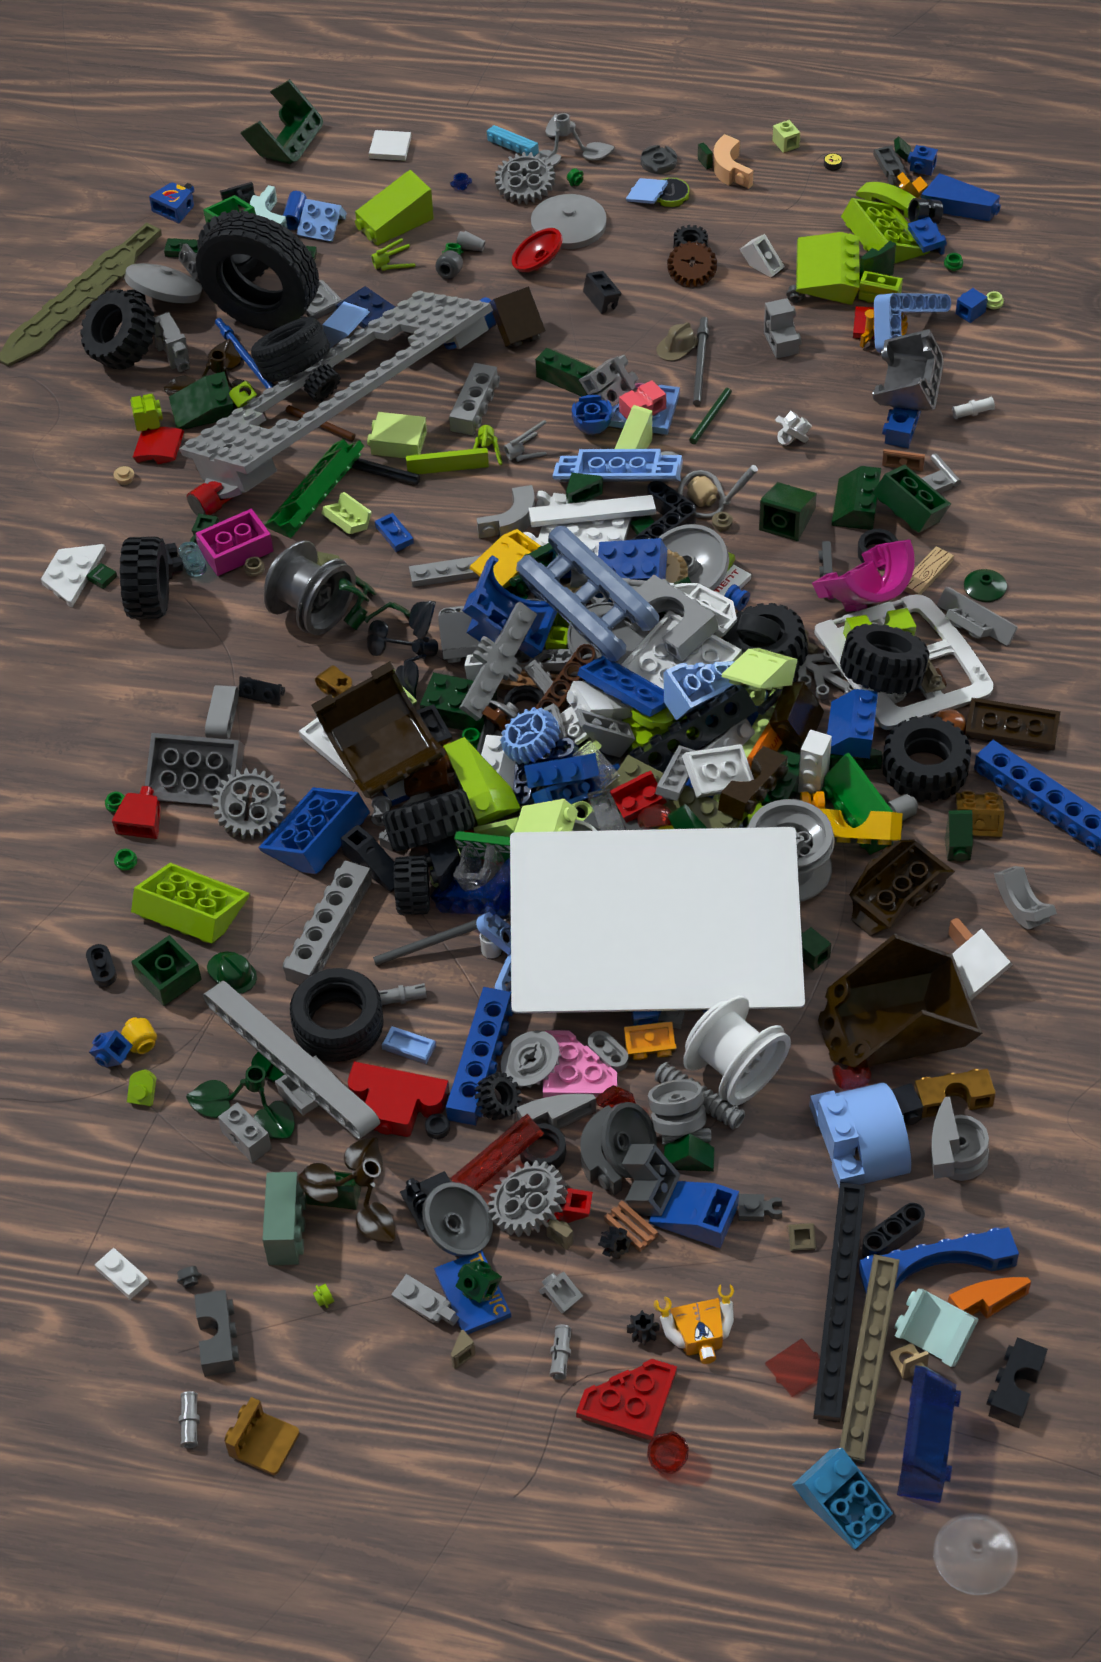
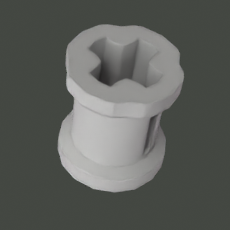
M377 796L371 801L374 808L371 820L377 826H384L383 814L390 811L392 801L386 796Z

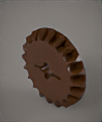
M688 241L685 244L681 243L680 246L675 247L670 252L667 260V269L670 277L679 285L699 287L705 285L714 277L717 271V259L711 248H708L704 243L700 244L697 241L691 243ZM691 260H695L693 267H690L689 264Z

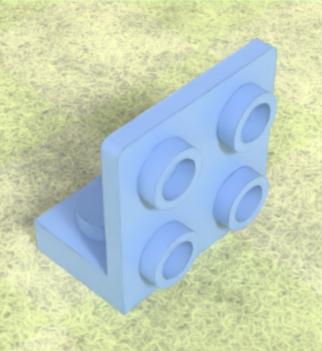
M306 199L297 235L333 242L338 220H345L347 213L341 205Z

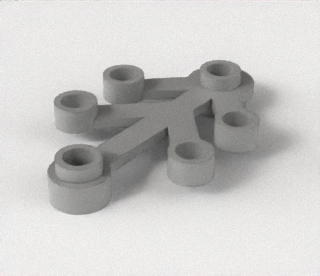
M826 650L822 654L807 655L804 664L797 671L798 682L806 681L807 683L805 684L808 688L811 686V677L806 674V669L813 673L816 684V697L821 700L829 697V687L825 685L824 679L844 690V695L854 690L849 682L832 674L840 672L836 664L820 666L814 664L824 661L827 663L834 662L830 656H827L829 654Z

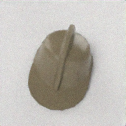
M690 323L676 324L669 329L667 336L657 345L656 352L661 359L666 361L679 360L698 345V338L694 335Z

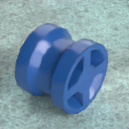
M733 584L728 588L724 597L732 600L735 609L741 611L747 605L750 593L746 590H740L739 586Z

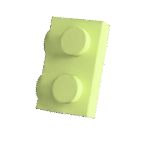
M343 492L340 493L338 503L323 506L321 514L327 517L330 522L342 528L344 532L354 534L367 530L372 512Z

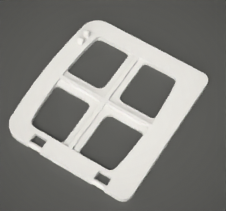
M909 595L897 601L876 605L844 615L838 619L818 623L815 626L814 633L844 676L845 673L841 669L840 660L846 638L843 634L844 626L838 628L836 625L845 623L846 618L867 615L869 621L873 624L883 625L887 611L896 610L894 607L899 605L908 608L910 613H920L942 638L940 642L927 645L930 660L949 654L956 657L972 685L945 694L940 690L925 693L922 686L918 688L927 700L905 707L896 706L884 692H878L875 720L885 730H891L895 726L898 727V723L904 720L909 721L911 717L917 716V718H922L923 715L932 717L942 710H953L971 704V698L986 699L993 691V681L974 651L956 627L951 624V621L945 617L946 615L926 596ZM845 676L853 689L874 691L870 688L866 689L860 684H855L852 682V679H848Z

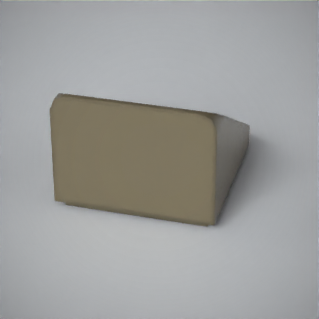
M814 1223L787 1224L790 1251L816 1249Z
M461 1330L451 1352L452 1367L454 1369H457L475 1355L474 1341L464 1330Z

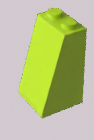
M409 170L355 211V225L358 230H361L366 235L368 240H371L377 246L434 219L431 188L414 172Z

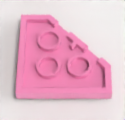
M545 1030V1032L551 1034L560 1046L561 1056L558 1058L559 1065L554 1067L555 1073H550L548 1080L543 1079V1098L562 1094H594L596 1098H617V1072L611 1066L605 1065L600 1060V1057L587 1045H582L571 1031Z

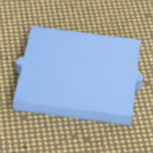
M640 178L635 186L631 188L626 201L655 204L659 196L663 194L668 181Z

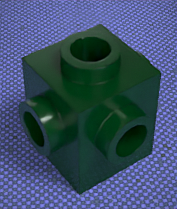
M477 1260L461 1267L458 1272L459 1279L455 1287L461 1290L466 1298L482 1303L492 1299L502 1276L493 1271L488 1263Z

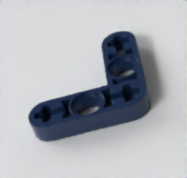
M562 738L555 742L556 747L552 748V752L548 757L538 758L536 763L577 756L579 746L570 738ZM515 762L513 792L519 806L522 808V806L534 804L532 793L537 791V787L528 788L527 780H521L525 774L524 766L526 764Z

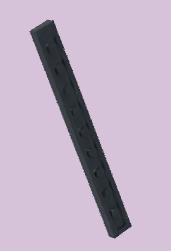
M840 1182L813 1419L840 1422L865 1185Z

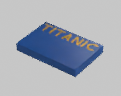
M482 1250L474 1255L464 1256L434 1268L445 1297L451 1302L450 1308L459 1317L457 1320L460 1330H464L467 1334L511 1318L510 1309L499 1286L492 1299L482 1303L466 1298L462 1291L455 1287L459 1279L458 1272L463 1265L477 1260L488 1263Z

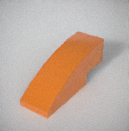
M1009 1277L979 1282L950 1294L948 1303L972 1316L981 1311L987 1319L1029 1294L1031 1280L1028 1277Z

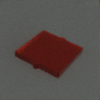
M801 1338L765 1362V1365L776 1377V1382L781 1383L790 1396L793 1397L818 1380L820 1359L818 1358V1353L813 1352Z

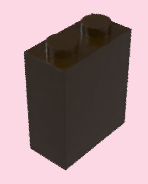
M529 286L489 302L505 347L512 345V348L523 345L524 340L529 339L530 342L541 338L540 335L546 331Z
M804 681L793 682L792 685L783 687L769 724L788 751L793 753L801 752L809 731H817L824 710Z

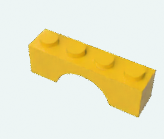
M820 809L829 819L834 838H837V842L850 843L851 839H857L859 844H871V840H878L879 845H892V841L901 840L903 813L871 811L862 825L852 828L844 820L841 810Z

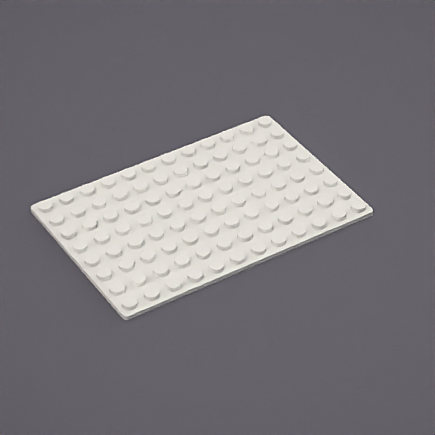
M795 828L514 832L510 835L511 1007L514 1013L709 1010L718 1002L730 1000L737 996H745L749 1000V1009L804 1007L805 993Z

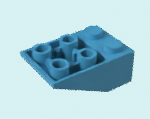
M843 1448L829 1450L792 1484L806 1504L853 1549L861 1545L893 1514Z

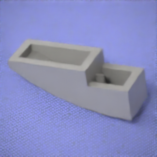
M562 1094L531 1101L516 1108L517 1121L524 1131L535 1124L541 1123L550 1124L561 1129L596 1112V1097L594 1094Z
M950 1097L943 1099L932 1132V1168L934 1179L954 1176L952 1154L960 1153L959 1135Z

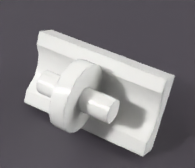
M790 411L785 418L778 416L775 419L777 423L783 425L777 436L779 443L782 445H789L793 442L794 437L804 443L809 440L806 433L812 425L805 418H800L797 414Z

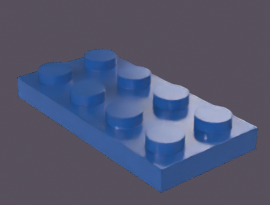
M601 656L579 668L577 676L583 678L585 682L602 689L604 693L618 698L623 704L637 709L642 715L651 717L667 708L664 703V689L615 661L610 662L604 656Z

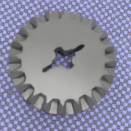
M530 1031L514 1039L504 1051L501 1059L502 1073H507V1077L512 1076V1083L517 1082L518 1087L521 1089L524 1086L531 1088L533 1084L540 1085L541 1080H548V1075L555 1073L554 1067L559 1065L558 1058L561 1056L560 1046L556 1039L547 1032ZM529 1058H531V1059L535 1058V1059H536L534 1062H529V1063H528V1059H529Z

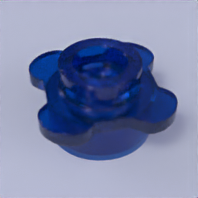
M457 173L453 177L454 181L450 182V186L456 187L459 190H466L467 186L472 183V179L468 178L466 173Z

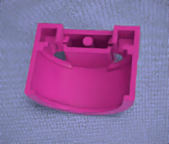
M911 540L878 544L862 553L865 562L840 577H838L837 572L828 573L814 581L812 585L818 598L827 597L828 600L836 598L842 602L846 612H857L867 609V604L881 603L894 599L907 587L914 571L915 556ZM885 569L884 576H881L879 570Z

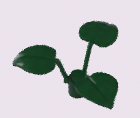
M356 576V583L362 586L363 592L344 578L339 580L340 590L350 591L358 597L355 605L344 618V621L355 630H358L364 621L368 623L370 619L387 608L396 609L408 617L410 616L409 610L395 602H389L367 616L368 611L360 605L363 600L370 601L366 596L368 591L374 596L377 592L358 576Z
M260 1052L255 1054L251 1067L246 1070L245 1079L240 1080V1084L230 1096L227 1085L219 1080L203 1082L186 1095L188 1103L197 1113L209 1118H218V1116L230 1108L229 1101L233 1100L240 1090L246 1086L249 1091L260 1093L264 1109L258 1110L254 1115V1119L268 1132L269 1138L287 1139L290 1138L294 1131V1115L286 1103L274 1101L269 1106L267 1105L264 1094L265 1078L267 1077L270 1081L275 1082L285 1074Z

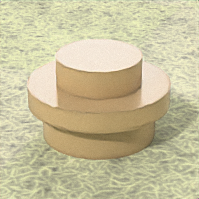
M122 466L114 471V479L120 485H128L133 481L134 471L132 468Z

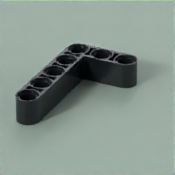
M661 481L650 482L647 487V495L653 496L656 511L663 516L631 540L657 539L675 527L696 524L695 504Z

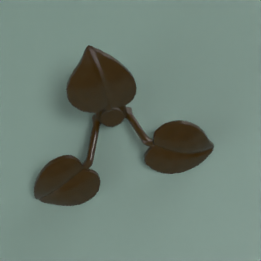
M231 339L220 343L209 352L207 357L208 363L201 378L207 375L209 369L214 373L225 372L230 391L245 381L242 379H236L232 383L229 381L227 369H233L241 362V356L235 349ZM178 376L164 387V391L171 396L196 381L190 376ZM243 387L239 391V393L246 391L249 396L251 394V390L247 387Z
M377 1137L359 1140L346 1149L344 1153L345 1165L355 1172H352L340 1181L335 1182L336 1175L334 1171L323 1163L310 1164L298 1175V1183L303 1192L314 1201L320 1203L334 1201L338 1197L336 1187L354 1179L358 1186H367L368 1189L363 1203L365 1209H361L356 1215L357 1228L362 1235L374 1241L391 1243L395 1240V1226L388 1209L379 1202H374L369 1206L372 1189L375 1187L373 1181L383 1170V1160L379 1151Z

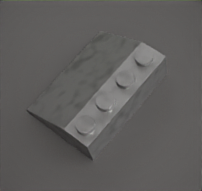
M151 733L145 786H149L154 790L153 796L158 797L159 801L212 805L216 803L213 801V795H218L215 788H222L220 781L228 782V774L236 777V770L241 773L245 745L239 740Z

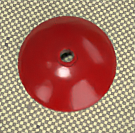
M546 228L526 238L512 256L513 267L519 272H533L547 266L561 249L563 237L560 231L556 228Z

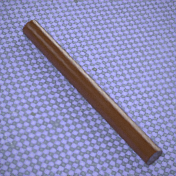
M290 405L285 410L286 413L300 419L306 413ZM327 421L319 426L347 440L353 441L355 439L354 433Z

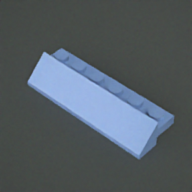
M579 449L578 456H560L559 463L555 465L553 479L559 482H569L572 472L598 475L603 478V482L681 481L680 473L683 460L682 455H661V449Z

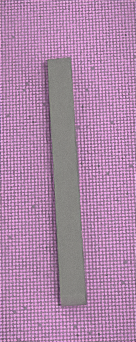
M221 981L203 994V998L211 1010L356 1138L361 1139L380 1125L378 1116L366 1103L225 981Z

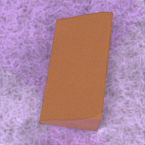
M884 449L882 466L898 468L906 465L911 470L923 471L925 454Z

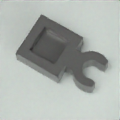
M739 1194L738 1221L764 1222V1215H768L773 1219L782 1218V1210L773 1209L775 1206H782V1198L774 1197L769 1201H764V1194Z

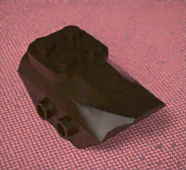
M914 839L898 840L892 846L888 845L878 858L869 861L850 892L849 896L853 902L851 920L869 936L881 930L891 928L913 908H918L945 885L946 879L955 871Z

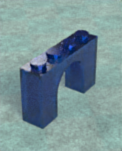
M460 857L462 868L448 888L441 892L438 886L430 896L435 902L436 908L442 913L483 915L490 912L492 915L506 916L511 910L510 858L506 860L497 874L488 883L478 888L488 875L476 857Z

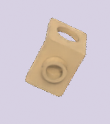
M912 1343L890 1352V1357L902 1379L919 1375L927 1370L928 1351L919 1354ZM902 1354H911L912 1357L905 1359L903 1364L900 1362L899 1357Z

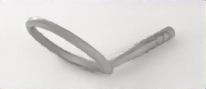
M751 465L727 496L724 495L718 478L712 473L703 470L687 474L678 487V493L682 495L685 484L695 476H706L711 479L718 488L720 496L719 508L710 514L696 512V517L712 518L716 513L723 511L724 505L730 504L731 498L747 484L758 471V468L755 465Z

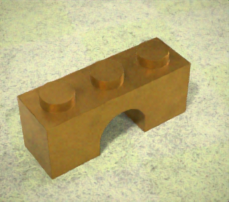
M972 1069L968 1072L948 1073L944 1076L933 1078L923 1077L920 1080H915L914 1086L923 1105L922 1118L937 1116L939 1107L945 1097L959 1096L966 1101L969 1110L993 1107L996 1094L988 1069Z

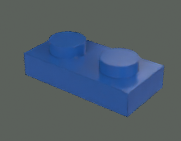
M393 513L375 520V527L395 552L414 544L411 534Z

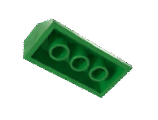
M850 753L845 754L825 775L822 787L825 799L831 801L834 810H841L844 820L850 827L856 828L862 825L871 811L893 812ZM871 840V844H859L862 848L866 849L869 855L888 846L879 845L878 840Z

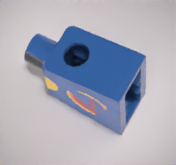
M176 183L167 184L149 196L152 212L179 224L194 207L192 195L195 191L194 187L190 183H186L183 187Z

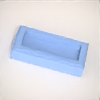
M391 1026L382 1043V1050L423 1064H427L436 1047L435 1040Z

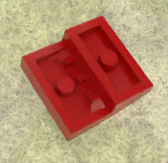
M173 427L148 428L141 431L133 454L134 460L138 463L154 459L157 464L175 461L184 431Z

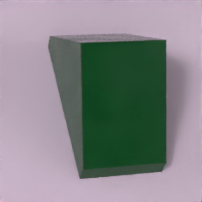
M571 472L566 490V504L586 502L603 494V478L601 476Z
M692 1134L685 1135L665 1145L664 1156L676 1170L714 1172L715 1147Z

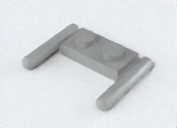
M932 454L931 460L940 471L925 476L922 479L939 494L952 489V486H959L961 480L938 454Z

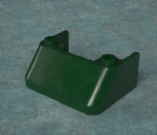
M289 79L270 91L282 105L279 110V117L285 127L279 136L275 138L261 121L244 129L240 134L261 157L292 164L300 159L321 129L323 119Z

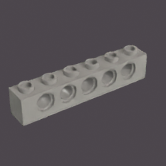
M346 860L341 868H337L334 880L331 885L326 887L321 903L316 904L314 915L310 921L308 920L305 923L300 939H296L291 955L287 956L283 962V970L287 981L300 985L308 977L323 970L372 883L370 868Z

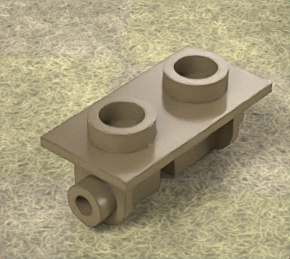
M930 659L928 660L921 684L925 693L946 689L941 675L937 673Z

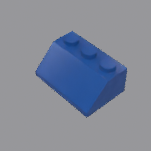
M854 689L831 702L827 735L832 736L830 754L845 755L850 753L853 757L870 759L878 692Z

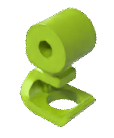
M244 381L234 387L229 392V396L238 408H242L248 404L249 400L255 398L257 393L248 381ZM243 387L249 388L251 390L250 396L246 391L239 393L240 389Z

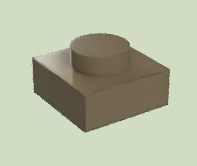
M550 1219L548 1222L549 1226L546 1227L547 1237L568 1250L573 1244L572 1228L564 1221L559 1222L558 1220Z

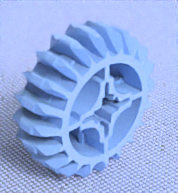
M533 707L530 711L525 709L524 713H518L514 719L510 718L511 722L505 725L506 730L501 732L502 738L500 739L503 751L509 759L518 764L525 763L527 765L530 761L536 763L538 758L543 759L546 753L550 754V749L555 748V742L560 740L558 735L561 731L558 721L548 710H544L542 707L539 709Z

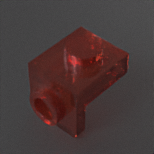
M615 1085L607 1088L596 1097L598 1106L602 1108L608 1105L613 1108L615 1105L625 1102L636 1104L633 1093Z

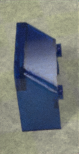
M915 1365L897 1495L941 1503L944 1483L951 1480L952 1466L947 1465L954 1406L959 1407L961 1391L956 1390L955 1383L924 1366Z

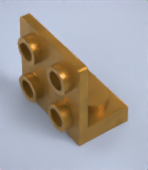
M972 791L956 793L957 810H972L973 835L1002 837L1005 810L1001 795L994 792H986L984 795L975 794Z

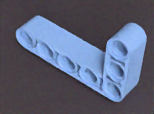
M921 293L877 295L874 299L876 351L881 353L885 340L902 336L901 313L947 312L951 308L950 296L948 294Z

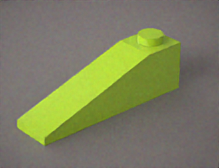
M465 737L444 745L461 788L467 793L478 826L485 825L521 810L509 784Z

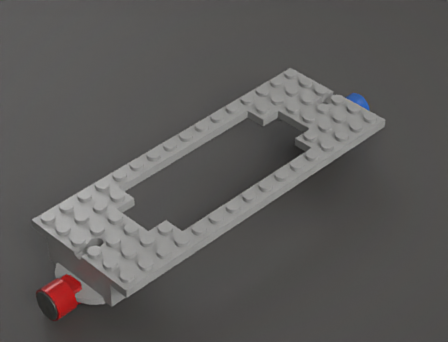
M417 291L408 300L399 302L398 306L394 309L385 311L382 317L370 321L365 328L358 329L351 337L341 340L339 345L330 348L329 353L315 365L294 376L280 380L273 388H268L259 397L249 400L248 404L244 407L235 409L227 418H222L213 427L203 430L198 437L186 441L185 445L179 448L182 456L194 460L202 480H205V483L187 494V501L192 511L197 516L198 513L213 515L222 508L224 503L235 496L249 491L277 472L272 457L443 343L446 349H461L495 326L496 321L492 313L493 309L489 303L491 299L484 297L479 301ZM401 331L411 333V336L408 337L410 347L397 352L395 357L382 362L380 367L367 372L365 377L352 382L347 389L335 393L333 398L320 403L318 408L305 413L300 420L281 419L271 429L258 426L266 421L263 412L303 387L305 380L309 379L308 376L314 373L313 370H318L320 365L329 364L333 367L376 338L388 341Z

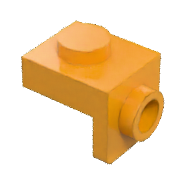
M903 172L897 176L901 182L899 187L916 198L928 187L921 176L912 183Z

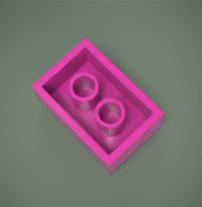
M252 508L195 533L199 552L217 576L244 565L245 561L250 557L260 558L273 552L271 534Z

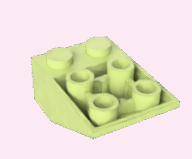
M761 648L748 649L722 673L721 677L729 679V683L734 685L747 684L749 685L748 688L754 691H762V689L772 690L773 688L783 689V686L792 685L798 659Z

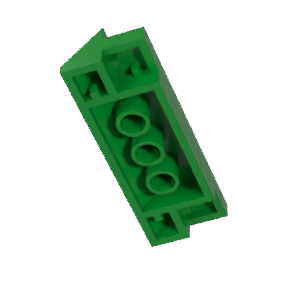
M342 439L334 443L264 526L288 538H292L353 466L354 461L361 456L360 451L364 448L362 442L358 440L349 445Z

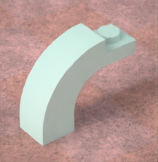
M268 185L260 196H252L250 205L255 208L256 215L266 217L287 228L286 216L270 212L277 203L274 186Z

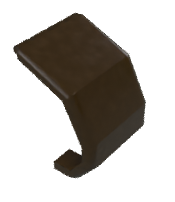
M391 661L371 671L372 677L333 698L330 694L311 704L338 756L366 798L375 796L443 758L446 754L444 748L433 738L411 703L395 673V668Z

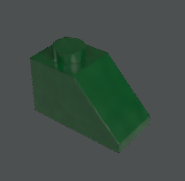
M972 810L948 811L945 833L947 861L971 860L973 848Z

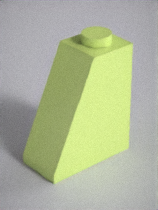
M633 405L615 449L648 448L652 442V410Z

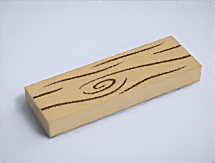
M936 546L914 569L911 580L904 591L911 595H921L951 564L954 555Z

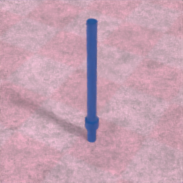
M217 318L215 324L220 329L224 339L232 340L239 355L265 388H273L272 382L262 377L253 358L234 336V331L231 327L226 325L221 318Z

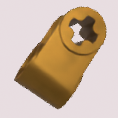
M334 665L315 677L317 687L323 693L331 694L333 698L347 691L352 686L351 678Z

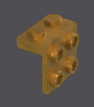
M251 1397L247 1405L244 1404L240 1408L235 1426L230 1427L225 1435L226 1448L230 1457L271 1475H276L284 1464L300 1432L298 1427L264 1413L261 1401Z

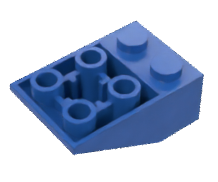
M678 1181L662 1216H651L649 1224L721 1248L738 1209L739 1191L716 1183Z

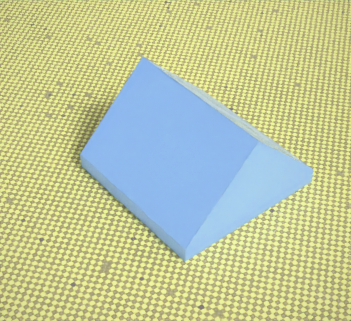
M343 302L322 325L330 343V348L347 337L370 312L365 308Z

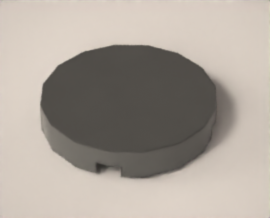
M654 145L642 152L641 166L650 173H667L677 165V154L668 146L663 148L660 145Z

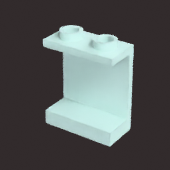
M918 1289L917 1292L913 1291L906 1303L909 1308L905 1316L900 1315L894 1329L897 1330L895 1336L911 1342L942 1359L943 1363L955 1367L979 1319L924 1289Z

